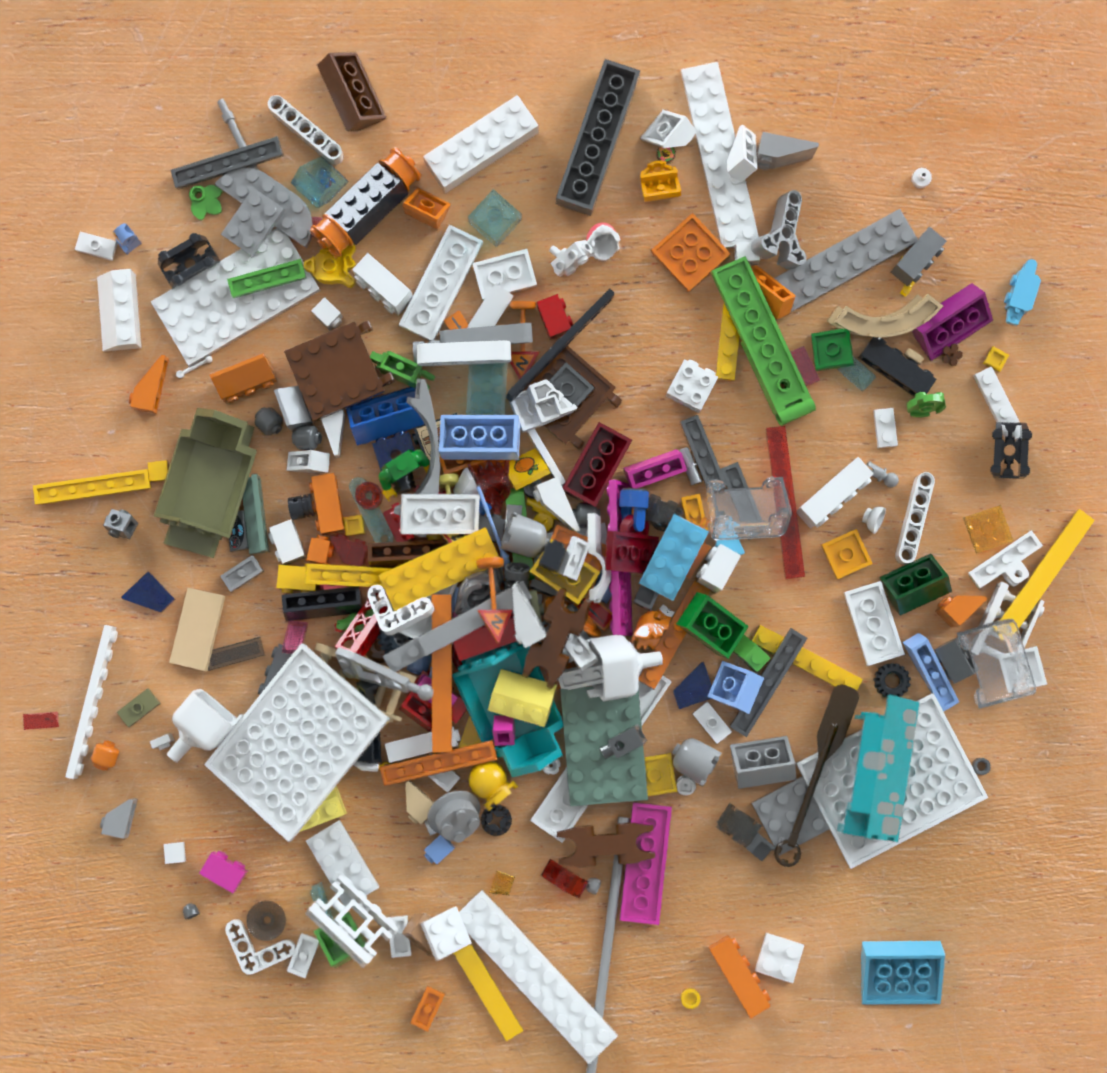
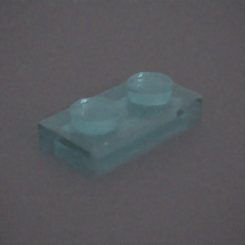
M853 356L854 366L836 369L863 392L876 376Z
M322 882L314 884L312 886L313 890H310L313 902L320 899L327 905L328 901ZM329 907V909L325 912V914H326L331 920H333V917H332V914H331V910H330V907Z

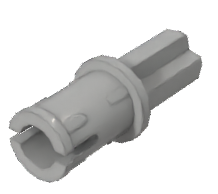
M686 447L679 450L683 455L690 485L693 486L702 482L696 468L697 463H694L689 448Z

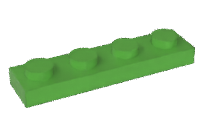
M298 259L227 279L232 298L234 299L307 278L302 260Z

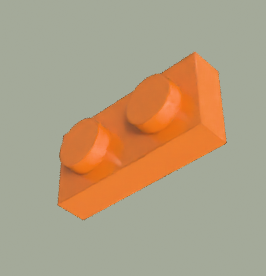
M427 986L410 1023L428 1032L445 994Z

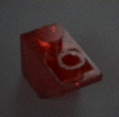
M338 533L336 536H330V540L344 564L349 566L365 565L368 555V546L365 545V541L355 539L353 542L347 540L348 536Z
M552 859L548 861L541 874L543 878L562 891L577 898H580L589 882Z

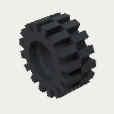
M890 663L878 668L879 670L875 672L874 675L876 676L873 679L875 681L874 687L877 688L878 693H881L884 697L888 695L901 697L904 693H907L908 687L911 685L909 684L911 677L908 676L909 672L905 670V667L897 663ZM890 673L896 674L899 678V684L896 688H889L885 683V678Z

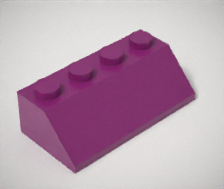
M973 283L940 303L943 307L925 324L912 330L914 338L929 360L932 361L943 354L942 350L945 346L950 347L951 344L960 343L993 321L985 292Z

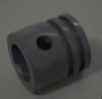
M412 472L392 484L397 495L413 491L416 488Z
M308 494V496L303 495V497L300 495L288 498L291 520L303 519L311 515L312 517L315 516L311 494Z

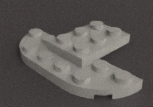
M241 168L224 174L215 183L217 187L242 203L221 235L252 257L274 226L305 248L310 244L313 235L309 230L313 222L308 206L300 197L264 172L253 168Z

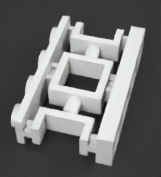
M340 875L330 886L336 895L329 903L325 905L318 899L305 914L364 968L377 954L370 945L379 935L388 941L398 928L391 918H386L381 913L382 911L377 905L371 904L367 900V896L362 891H357L347 877ZM343 892L352 899L346 907L337 900ZM331 905L340 913L334 921L325 914ZM350 908L355 910L365 920L356 932L341 920ZM372 919L381 926L375 934L366 927ZM360 933L369 940L363 948L354 941Z

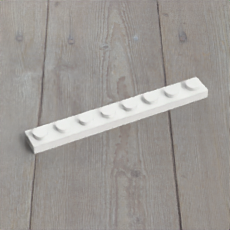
M104 625L66 778L76 779L83 772L84 764H82V760L88 752L89 746L87 741L88 737H91L93 733V726L91 725L93 718H96L98 714V707L96 706L98 699H101L103 694L101 686L103 680L105 681L108 675L106 667L108 661L110 662L112 659L113 650H111V647L117 639V627Z

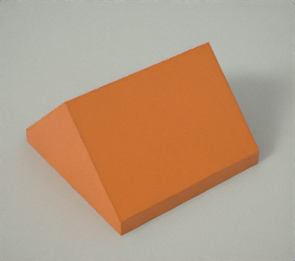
M417 188L403 203V210L405 214L438 230L451 204Z

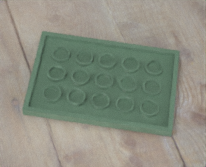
M593 686L571 690L560 689L570 806L648 800L643 745L619 758L613 755L605 759L600 748L609 744L608 740L636 724H639L642 730L639 689L634 696L605 702L600 697L589 698L587 690L594 689ZM619 741L618 745L621 748L624 747V743Z

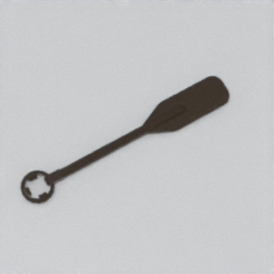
M840 684L835 686L817 732V764L788 840L781 841L775 848V859L784 867H792L801 859V849L797 844V840L825 762L843 744L858 704L859 693L856 689ZM784 844L793 848L796 847L797 853L793 857L795 861L792 863L785 859H779L778 854H781L783 849L781 846Z

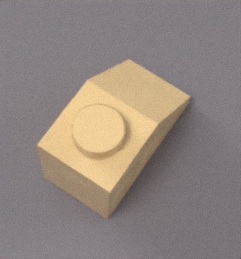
M409 780L406 782L408 818L415 824L418 822L422 824L427 819L429 809L434 802Z

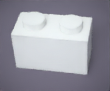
M290 519L269 527L271 533H268L271 543L276 545L277 551H275L278 562L282 561V564L287 565L307 557L294 521Z

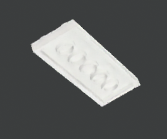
M451 225L448 226L399 323L400 327L429 341L435 340L483 244V240Z

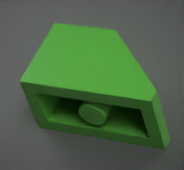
M743 635L733 651L754 672H758L770 659L757 644L745 635Z

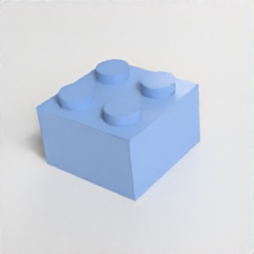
M722 661L707 697L749 714L764 678L752 671Z

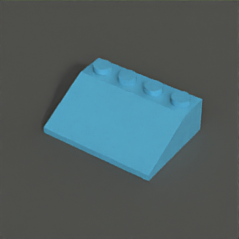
M862 941V1004H941L945 953L941 941Z

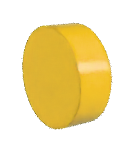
M693 988L685 989L680 997L682 1005L687 1009L696 1008L701 1000L699 993Z

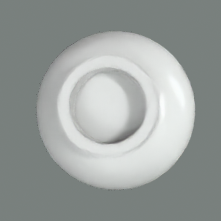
M875 507L873 509L868 508L865 511L862 522L866 523L867 528L875 534L879 530L886 513V508Z

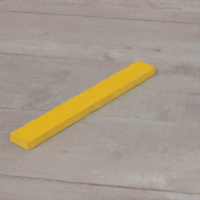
M1080 509L1075 512L993 629L1008 641L1013 638L1095 521L1093 518Z

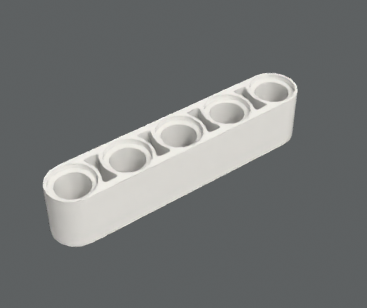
M274 95L269 98L268 107L276 119L332 165L342 162L343 152L334 140L282 97ZM276 104L282 105L279 109H273ZM292 115L296 116L295 120L293 121L287 120L288 117ZM305 127L310 128L309 132L307 133L301 132L302 129ZM318 139L324 140V143L321 145L315 144ZM332 151L339 152L335 157L330 156Z
M510 341L425 343L417 345V365L419 366L511 362Z
M929 472L921 473L913 482L895 553L896 561L903 565L913 562L917 555L935 483L934 476ZM921 477L928 480L927 487L920 483ZM917 495L923 498L922 505L917 504L915 500ZM912 514H916L919 517L918 523L912 522ZM907 532H911L914 535L913 542L907 540ZM903 550H906L909 553V560H904L902 558Z

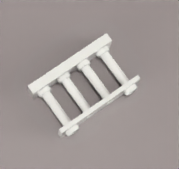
M1004 582L997 583L969 646V653L973 656L985 653L999 660L998 655L1004 653L986 646L985 639L990 635L1016 646L1014 651L1023 650L1037 618L1043 614V604L1045 601L1039 600L1032 609L1027 622L1024 621L1020 626L1023 629L1020 638L1013 637L1008 641L993 630L994 626L992 623L995 618H1001L1005 613L1000 608L1002 601L1007 600L1012 603L1016 596L1009 593L1007 590L1008 584Z

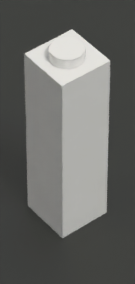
M454 726L452 727V747L458 746V741H461L459 730H455ZM432 732L386 743L385 747L389 763L432 752Z

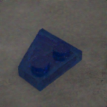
M149 571L121 597L124 600L161 613L176 600Z
M701 662L673 690L678 709L712 699L707 697L712 684L704 662Z

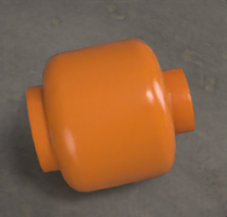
M104 740L103 743L95 745L90 759L95 768L108 771L109 768L115 766L119 755V750L114 747L115 743Z

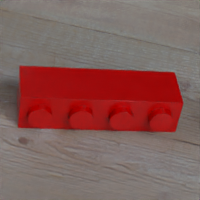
M514 612L511 613L499 643L496 642L486 625L453 641L459 661L517 641L515 637Z

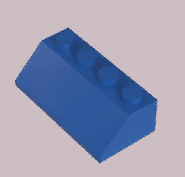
M416 387L401 389L348 407L346 409L357 446L424 425L419 414L407 403V397L415 398Z

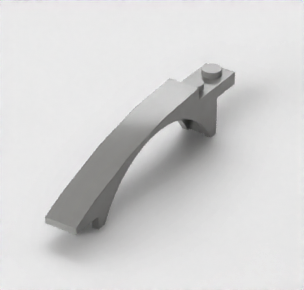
M417 379L415 398L407 397V403L419 414L427 428L431 442V460L426 477L414 494H438L440 475L438 431L426 380ZM401 504L394 507V513L397 515H401ZM415 534L419 537H426V534Z
M524 581L519 582L518 584L527 599H531L532 596ZM512 587L496 594L497 610H512L514 608ZM491 598L383 655L389 669L396 672L485 625L477 610H492Z

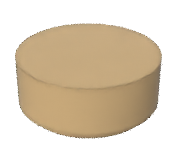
M909 348L904 354L907 359H913L918 365L924 360L920 354Z

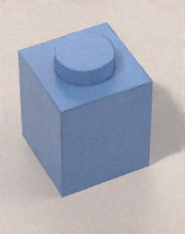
M440 834L424 849L426 852L424 856L431 864L433 862L438 864L455 849V846Z

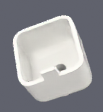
M622 635L589 639L588 646L597 656L598 661L603 664V683L592 685L594 689L587 690V695L589 698L600 697L603 702L634 696L639 689L638 675L642 669L663 664L661 652L639 654L632 643L628 642Z
M202 689L192 691L172 717L173 724L177 727L180 737L167 753L168 757L178 762L191 747H198L204 750H212L219 747L243 715L240 714L236 718Z

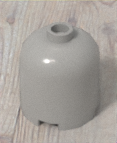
M513 512L509 518L511 521L510 528H505L500 549L529 558L536 557L542 549H545L549 541L546 538V528L540 522Z
M689 738L684 740L681 745L677 743L672 752L675 755L673 765L677 771L703 787L722 753L697 739Z

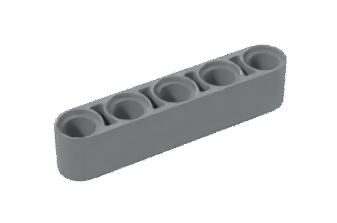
M531 323L439 331L440 343L510 341L511 344L533 342Z

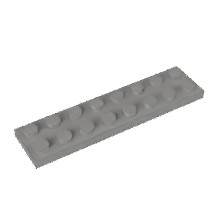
M898 209L806 260L803 265L790 269L774 279L796 296L790 312L792 313L916 243L918 238L901 210Z

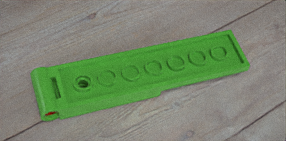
M746 256L712 270L710 273L742 340L743 350L779 425L783 426L816 411L815 403L808 392ZM780 383L784 384V389L780 387Z

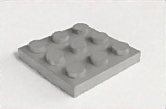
M803 776L751 803L775 847L781 841L788 840L808 788ZM812 797L797 840L798 845L830 829L814 797ZM787 844L782 845L781 847L783 849L781 851V854L778 855L780 856L786 853L787 851L793 849V847H790Z

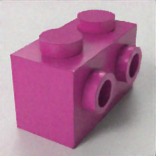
M219 850L218 852H212L199 874L231 893L236 892L248 870L244 869L245 865L236 860L232 862L227 859L228 855Z

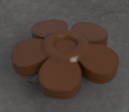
M951 344L950 347L945 346L942 352L946 354L942 357L944 363H950V365L955 366L958 363L957 359L962 358L963 353L962 351H957L959 348L957 344Z

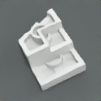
M547 379L529 385L526 391L521 392L510 402L514 415L519 416L522 433L555 421L577 410L576 405H572Z

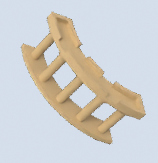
M917 294L900 310L881 317L866 316L852 310L848 306L844 309L838 306L827 322L838 329L845 328L855 335L892 337L910 332L925 324L939 312L943 305L929 294H926L924 298Z
M318 642L316 643L314 650L321 652V659L325 663H328L332 656L336 657L335 652L337 649ZM362 667L363 671L372 673V671ZM340 668L339 675L345 679L346 676L343 674L342 668ZM396 671V673L409 678L410 682L414 684L416 676ZM384 686L378 687L375 695L376 703L373 705L378 709L386 690ZM395 689L393 690L387 710L379 709L389 718V722L392 723L394 719L402 720V717L394 715L401 691Z

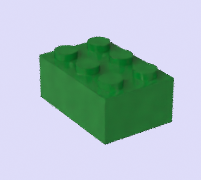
M696 592L676 625L715 654L729 659L749 627L711 597Z

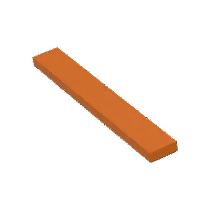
M451 594L432 595V604L434 605L432 630L451 620ZM452 643L432 653V688L434 691L432 697V752H452Z

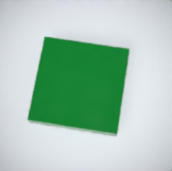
M842 328L811 334L816 372L854 366L849 330Z

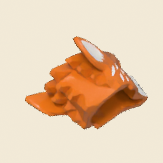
M662 605L658 610L644 613L638 619L629 642L632 643L636 650L641 648L646 650L647 647L653 650L657 647L664 631H667L669 622L675 612Z

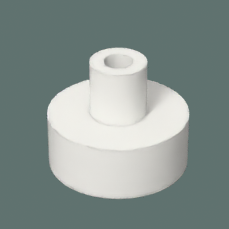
M919 168L913 173L911 181L915 187L925 188L931 182L932 176L929 170Z

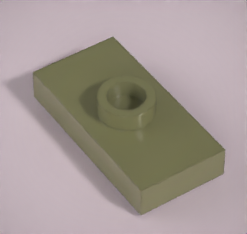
M537 590L530 591L532 596L530 603L541 621V615H544L543 603H538Z
M147 688L117 711L127 727H131L161 703L152 691Z

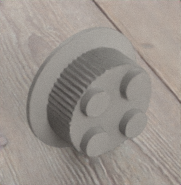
M454 791L443 795L429 809L427 816L429 826L447 840L457 843L464 841L480 825L479 800L474 794L467 791Z

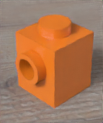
M317 535V538L311 537L307 555L309 562L328 565L329 557H333L335 549L332 546V542L328 541L329 537Z

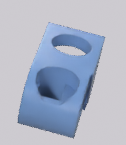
M126 223L118 226L113 231L114 236L117 238L115 240L126 254L142 244Z

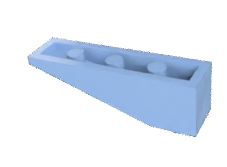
M917 633L904 641L903 644L930 692L934 693L943 712L959 703L929 640L922 634Z

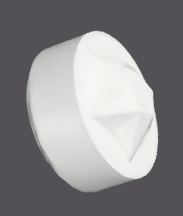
M685 775L680 776L676 781L677 791L682 795H690L696 789V783Z

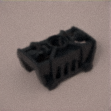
M192 233L188 240L169 251H161L158 254V266L172 289L182 285L185 281L207 268L213 267L214 264L221 262L206 236ZM208 244L209 247L205 249L204 254H197L200 247ZM194 260L195 265L187 269L185 267L186 261ZM171 264H179L176 266L177 269L175 271H164V268Z
M996 422V428L992 432V437L995 439L994 465L990 467L993 478H1026L1030 473L1028 448L1029 440L1032 438L1031 430H1029L1027 423ZM1002 425H1005L1008 431L1005 442L1002 439ZM1017 425H1021L1020 437L1015 441L1012 433ZM1007 445L1015 447V452L1012 455L1004 453V448ZM1004 459V464L1007 465L1003 471V474L1000 475L1001 462ZM1014 459L1019 464L1018 475H1014L1011 469Z

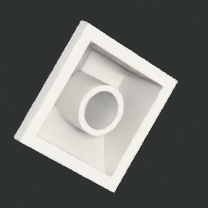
M662 110L641 136V140L663 148L686 146L697 133V130L686 116Z

